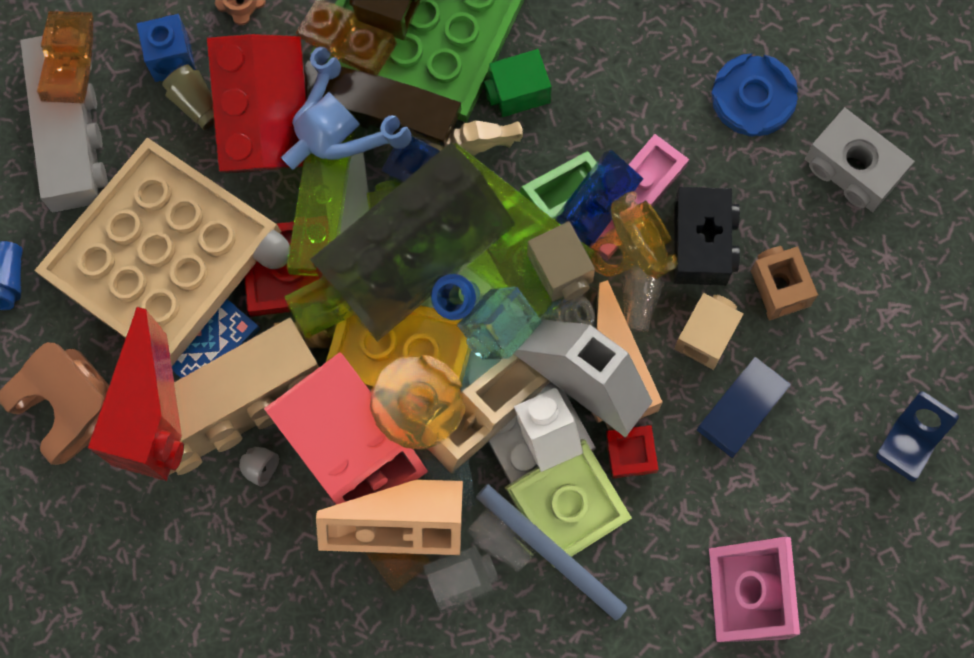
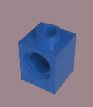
M179 14L137 23L144 62L155 82L165 80L174 70L186 64H189L193 70H196L189 36Z

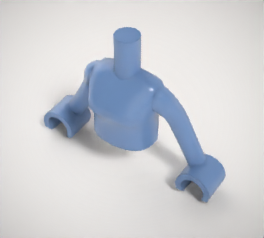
M317 47L311 53L310 62L318 72V75L307 101L295 114L292 121L294 132L299 141L281 157L282 160L294 170L311 153L322 159L336 160L385 144H390L397 149L408 146L412 137L408 127H403L397 134L393 135L400 126V120L393 115L383 120L380 127L381 132L342 143L360 124L331 93L328 92L323 97L329 80L339 75L341 64L335 57L329 60L330 52L327 48Z

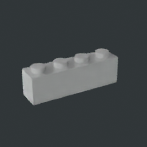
M72 31L22 39L20 42L40 199L52 213L89 206L102 189L106 187L108 178L104 164L97 161L96 149L102 148L103 143L97 122L92 123L91 110L97 109V100L92 84H87L85 71L92 70L88 48L86 45L80 46Z

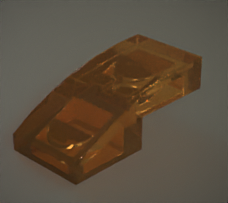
M48 12L41 41L45 58L37 88L41 102L85 103L93 46L94 18L92 12Z

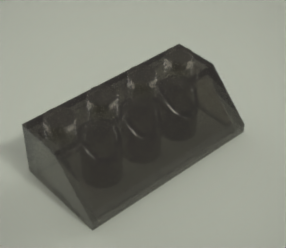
M451 142L314 255L310 261L324 284L378 342L431 297L433 286L441 277L448 274H458L514 227L515 222L482 173Z

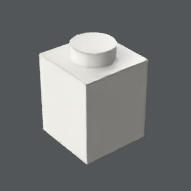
M557 388L514 406L523 438L541 472L583 454L575 420Z

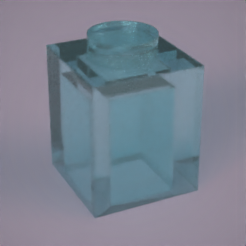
M518 287L490 289L457 326L467 338L466 343L470 350L481 357L482 360L509 359L542 321Z

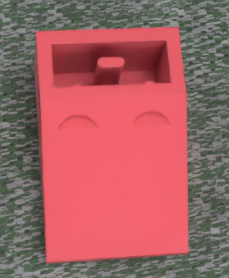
M341 352L264 408L335 505L418 480L428 472L406 438Z

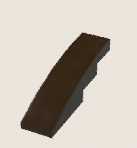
M307 61L304 67L307 99L318 75L310 61ZM341 67L337 77L329 80L323 95L324 97L328 92L331 93L358 121L359 126L368 129L370 125L380 128L383 120L393 115L400 120V126L393 134H397L403 127H408L411 135L445 147L462 110L461 102L412 85Z

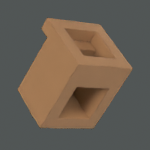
M782 246L768 249L757 256L758 260L755 261L751 274L767 310L766 314L769 321L811 307L818 293L798 246L785 251ZM777 277L784 279L787 287L778 290L773 279Z

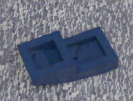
M754 357L696 430L733 458L791 384L758 358Z

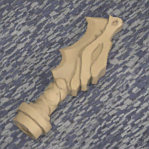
M483 121L464 123L460 129L452 130L445 147L435 143L418 146L413 144L411 140L405 148H396L402 172L410 170L411 173L419 172V166H422V163L425 161L428 162L444 157L454 159L465 153L475 156L479 152H484L494 146L502 145L510 148L515 141H521L523 128L518 121L505 126Z

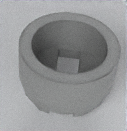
M272 230L256 248L253 257L262 266L278 269L288 263L291 249L285 237L276 230Z
M252 447L247 450L246 454L241 456L239 461L240 471L248 481L263 487L269 482L279 464V456L267 448ZM264 466H266V471L262 472Z

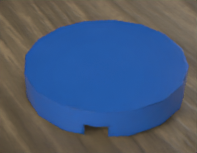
M742 54L728 61L717 73L711 93L713 108L721 122L734 132L751 137L769 135L783 128L793 116L797 104V82L787 66L776 58L767 55L760 57L752 56L753 54Z

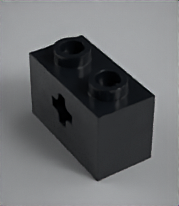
M678 187L674 201V284L726 286L732 272H738L740 249L739 246H732V230H738L740 207L739 204H732V188ZM701 231H709L710 238L714 239L713 242H705V236L701 234Z

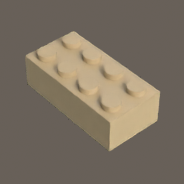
M291 317L174 382L182 432L180 442L184 443V452L179 467L175 471L170 470L169 475L174 472L182 475L194 470L202 463L200 457L216 448L218 452H223L234 447L243 439L241 434L256 425L258 429H263L274 424L264 408L319 368Z

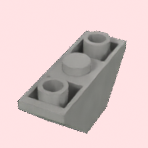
M541 319L514 352V355L624 437L629 434L653 402L629 353L591 325Z

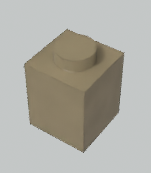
M570 221L528 241L527 256L552 302L562 297L566 301L575 299L590 289L589 284L593 282L595 268Z

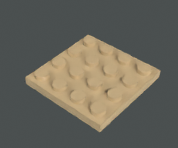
M146 138L34 271L125 339L136 307L146 309L167 334L171 365L173 366L256 264L257 261L254 259L253 254L261 241L272 230H276L279 234L281 230L276 223L149 138Z

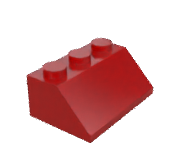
M246 34L207 38L219 171L229 174L290 168L281 157L299 141L294 132L292 121L295 114L307 101L301 37ZM312 154L306 157L296 168L312 167Z

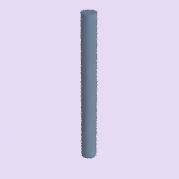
M486 484L476 496L477 500L614 620H618L625 613L627 606L494 488Z

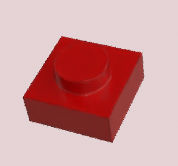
M652 425L633 427L626 437L616 430L606 431L605 436L612 479L658 472Z

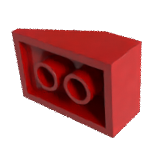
M136 307L88 449L113 467L167 481L170 470L175 471L179 467L184 452V443L180 442L182 432L167 334L146 309Z

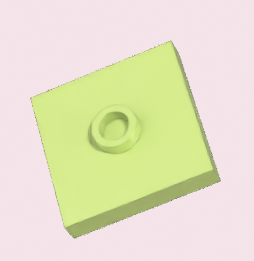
M584 439L580 440L583 454L543 472L540 471L539 467H536L505 487L517 509L571 557L632 519Z

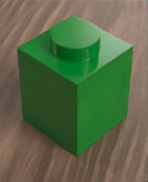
M539 49L489 63V80L483 81L484 89L490 106L498 104L502 117L551 103L552 86Z

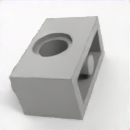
M845 107L814 141L805 157V160L810 163L811 171L818 178L824 181L832 180L844 190V195L850 203L858 208L866 207L871 212H874L915 162ZM847 159H858L863 163L865 169H854L849 165Z

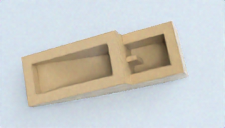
M517 347L464 389L459 400L425 426L420 441L451 474L516 416L514 406L536 397L550 382L514 355Z

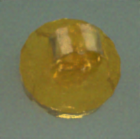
M634 191L627 192L612 201L611 215L615 227L595 241L590 249L589 258L595 271L603 276L613 277L637 265L648 276L657 279L676 268L677 256L676 253L668 256L665 244L672 240L661 218L646 200L638 205L634 201L637 199V193ZM607 243L618 246L623 254L622 262L617 265L605 263L600 256V247Z
M421 355L419 358H397L379 374L371 390L370 410L376 426L389 440L405 448L424 450L441 444L458 428L465 413V403L463 404V397L460 392L462 385L458 376L447 364L431 356Z

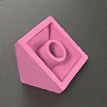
M791 537L709 548L717 642L782 640L800 635Z

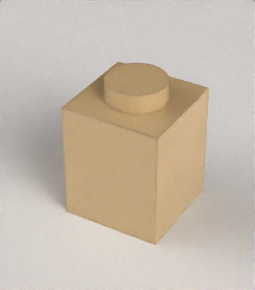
M703 293L681 332L674 349L714 370L744 313L736 310L737 306L723 296L713 295L711 297Z

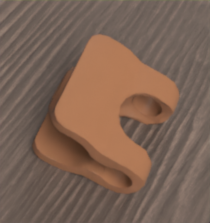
M48 342L39 347L26 361L22 369L0 390V404L7 413L21 414L43 400L50 402L54 409V424L47 436L41 441L40 451L50 464L59 465L69 461L90 443L109 384L79 350L68 349L64 351L58 344Z

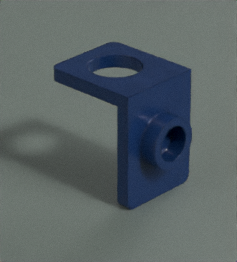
M920 391L893 424L876 453L877 459L911 482H915L934 448L956 424L959 415L927 393ZM920 409L933 411L940 418L941 425L938 427H928L922 424L916 416V411Z

